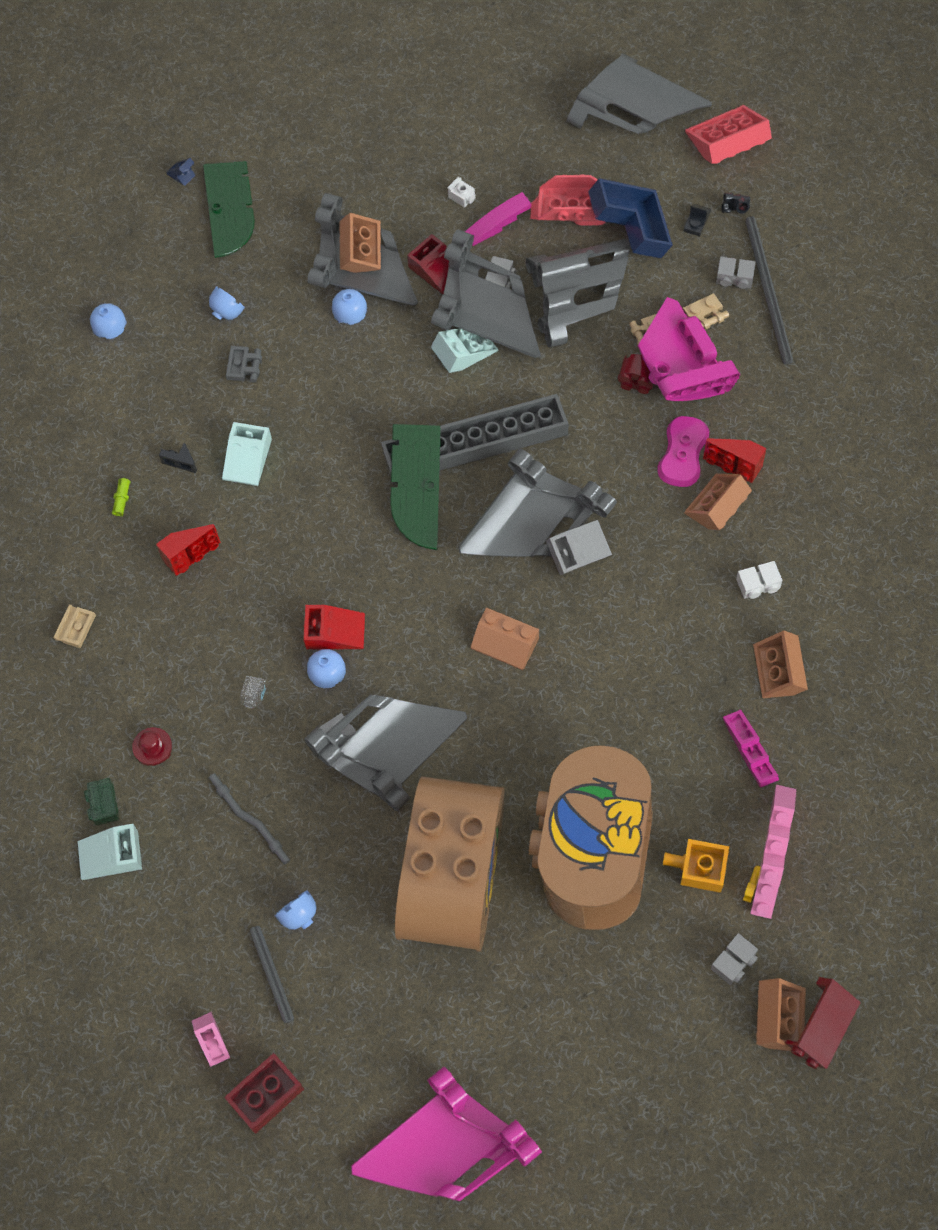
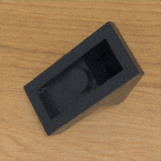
M697 204L692 205L683 232L700 237L711 209Z
M183 443L179 454L173 450L161 449L159 457L162 464L193 473L197 472L194 460L185 443Z

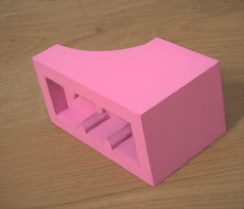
M210 1012L192 1020L194 1032L210 1067L230 1058L212 1013Z

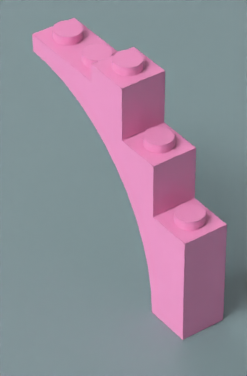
M776 785L767 837L751 908V914L770 919L772 917L784 870L785 854L795 810L796 789L780 785Z

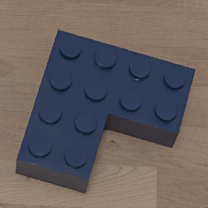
M599 178L588 191L595 219L625 225L633 253L662 258L673 246L656 190Z

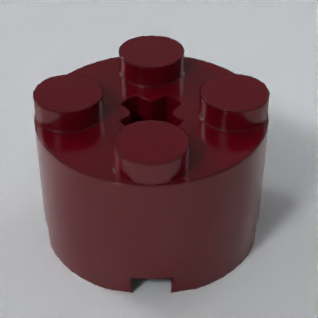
M631 354L630 357L627 358L626 355L623 358L618 381L621 383L620 387L624 390H631L632 388L638 390L641 394H648L654 384L649 379L651 372L642 355Z

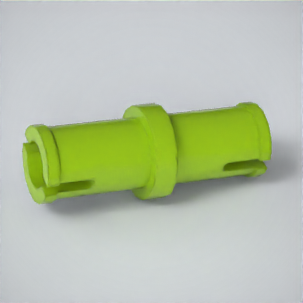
M125 478L118 480L117 492L113 497L115 501L112 514L115 516L124 515L125 504L129 499L127 494L130 480Z

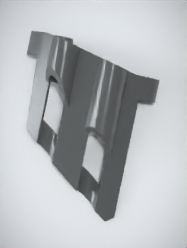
M628 238L551 257L541 254L526 258V269L529 273H532L534 285L536 287H543L544 316L538 318V328L541 333H545V341L548 347L568 342L566 325L615 309L631 248ZM615 252L611 262L590 266L588 258ZM606 284L601 300L581 305L574 303V295L578 290Z

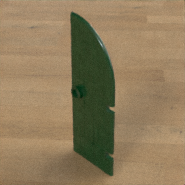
M246 161L203 164L215 258L227 256L242 248L248 242L254 230L253 208L246 207L247 205H252L249 177H242V175L248 174Z
M393 424L392 440L399 441V445H392L391 482L398 483V487H391L390 495L391 513L394 522L400 532L414 544L423 548L437 550L441 426Z

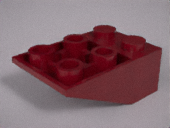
M431 234L407 255L408 267L444 295L449 270V260L444 258L447 246Z

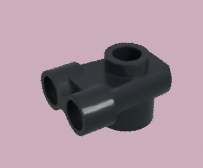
M724 193L721 205L722 213H730L732 210H737L738 213L743 214L749 210L750 196Z

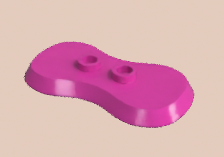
M681 416L669 423L667 427L668 448L657 467L658 475L665 483L678 487H687L693 485L699 479V454L706 443V439L709 438L708 426L703 421L694 417Z

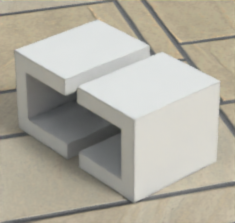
M775 561L758 565L759 572H756L755 567L738 571L736 579L744 599L748 597L754 599L759 597L762 592L771 594L780 589L782 578Z

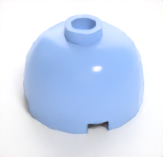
M217 286L209 297V305L213 310L212 314L219 320L222 318L233 320L245 308L241 303H236L234 297Z
M345 289L336 294L332 302V313L338 322L352 325L364 319L367 312V303L360 292L354 289Z
M104 303L93 310L90 316V324L96 336L112 339L124 331L126 319L118 306Z
M321 649L315 652L307 663L308 677L317 687L332 688L343 680L346 673L345 663L341 655L334 650Z
M308 890L304 891L298 896L299 898L291 901L276 913L275 917L284 927L294 930L302 927L304 930L313 923L311 918L316 913V903Z

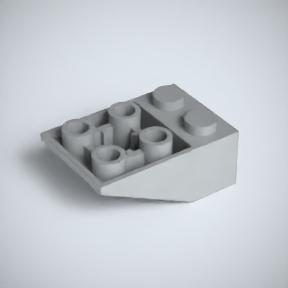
M598 520L546 540L560 576L612 555Z

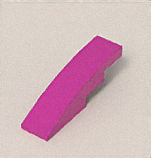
M521 192L483 216L465 231L474 235L472 246L501 232L502 227L517 220V215L531 209V203L524 193Z
M739 710L724 716L723 720L760 788L778 781V774L770 764L769 756L759 742V736L743 712Z

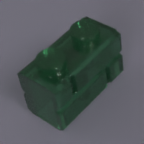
M105 778L99 781L88 782L87 790L84 791L86 801L90 802V808L87 809L89 820H93L96 826L119 821L112 780Z

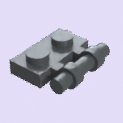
M231 346L226 379L244 381L245 375H250L249 381L255 383L260 374L259 364L262 362L261 349L257 348L254 350V353H249V347ZM248 361L252 362V367H247Z

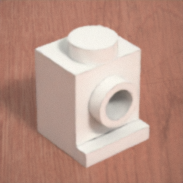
M458 177L448 187V197L465 208L474 201L475 189L461 181V178Z

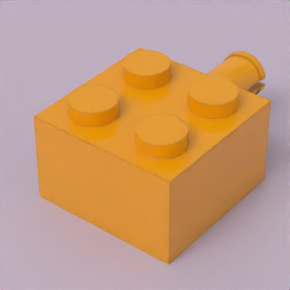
M688 839L686 853L680 856L665 852L663 865L681 868L682 877L680 885L721 893L729 846Z

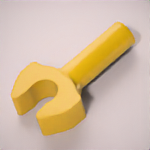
M755 866L744 894V901L750 903L752 901L757 886L760 866Z

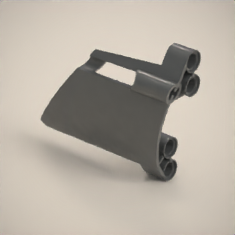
M622 53L618 59L608 65L579 93L566 122L581 129L584 121L591 114L640 134L651 131L665 120L692 110L711 107L712 104L709 100L638 65V60ZM611 103L643 119V121L638 125H632L608 113L606 107Z
M324 193L321 207H318L315 215V222L321 224L320 252L315 257L314 268H311L309 271L308 284L323 288L332 284L409 305L418 304L391 231L380 228V235L384 241V245H381L380 270L354 273L340 269V220L345 217L340 214L343 198Z
M457 229L453 235L452 243L448 245L445 251L444 258L449 260L448 276L444 295L439 302L438 309L435 310L432 316L431 324L445 330L455 326L531 357H540L541 353L533 331L520 276L471 253L474 235ZM485 268L510 278L512 290L480 278L478 276L479 270Z
M519 448L507 463L514 472V475L458 546L460 554L483 556H552L548 545L543 543L562 518L570 517L574 520L567 530L569 531L582 526L593 512L606 518L617 501L610 494L604 493L601 487L592 481H588L583 488H580L547 473V469L543 464L533 460L529 453Z
M371 694L328 732L325 733L320 728V725H318L304 738V741L313 755L322 760L327 766L333 767L355 783L379 796L391 808L398 811L411 798L401 787L402 783L467 720L466 712L411 703ZM367 706L379 708L353 735H343L341 733Z

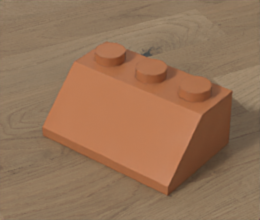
M349 213L340 220V269L354 273L381 269L379 220Z
M716 473L684 513L707 529L720 530L726 525L728 519L736 513L737 508L747 499L752 490L741 474Z
M486 608L478 623L471 649L524 670L539 640V629Z
M782 631L753 644L762 698L793 696L808 690L799 637L797 635Z
M780 978L759 981L757 1045L769 1049L792 1050L785 1042L786 1040L798 1042L804 1030L806 988Z

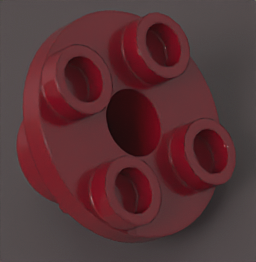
M156 727L144 729L137 734L133 741V754L143 765H158L171 755V738L163 729Z

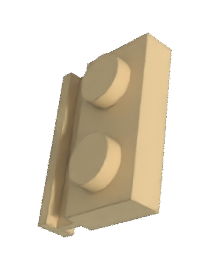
M69 605L54 635L55 641H62L65 644L81 648L96 617L95 613Z

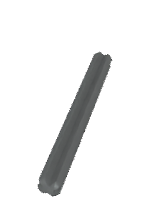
M255 926L250 929L253 942L284 1023H289L294 1020L293 1013L260 926Z

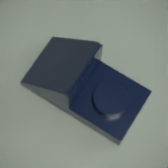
M191 158L178 161L166 174L185 186L196 175L190 168L194 162Z

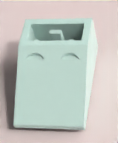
M460 328L438 332L431 346L449 373L461 371L498 351L493 341Z
M233 422L228 440L222 480L258 486L272 440L269 428Z
M134 824L112 827L78 841L81 880L142 869L139 836Z

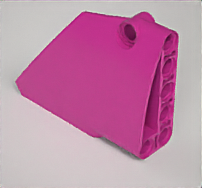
M667 297L638 344L641 355L651 372L649 374L650 381L658 385L665 399L670 401L697 400L730 391L740 377V373L733 361L717 362L716 347L696 316L687 317L679 302Z

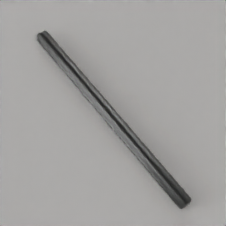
M753 216L747 217L746 226L782 361L785 365L791 364L793 357L756 219Z

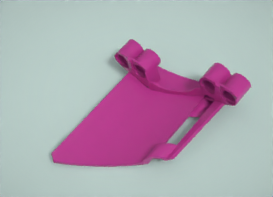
M443 1066L427 1080L437 1095L351 1165L352 1175L378 1183L435 1197L442 1196L461 1201L515 1159H518L525 1167L542 1151L516 1119L507 1125L469 1096L455 1081L447 1068ZM482 1158H489L495 1162L466 1188L453 1185L458 1178Z

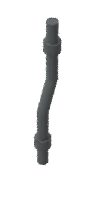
M215 773L209 776L220 798H224L236 816L256 827L269 844L268 848L271 852L275 853L284 865L287 864L290 859L283 851V846L278 840L274 839L262 821L240 808L231 796L227 785H223Z

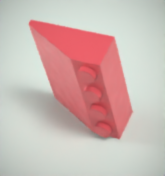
M745 105L685 130L703 158L712 164L720 163L725 158L734 157L739 152L748 151L751 147L764 144L772 139L769 120Z

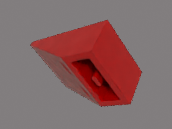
M707 438L703 459L710 465L721 467L726 473L741 474L746 482L752 483L763 467L767 448L751 440Z
M211 524L171 533L158 542L156 546L163 562L177 576L180 573L186 572L194 562L201 561L206 553L217 549L221 542L215 525Z
M305 605L304 643L306 649H364L365 613L328 605Z

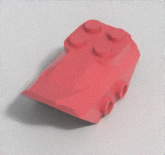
M591 175L554 176L540 186L539 195L531 203L530 219L574 221L577 225L581 226L605 224L606 221L595 219L588 191L598 179Z

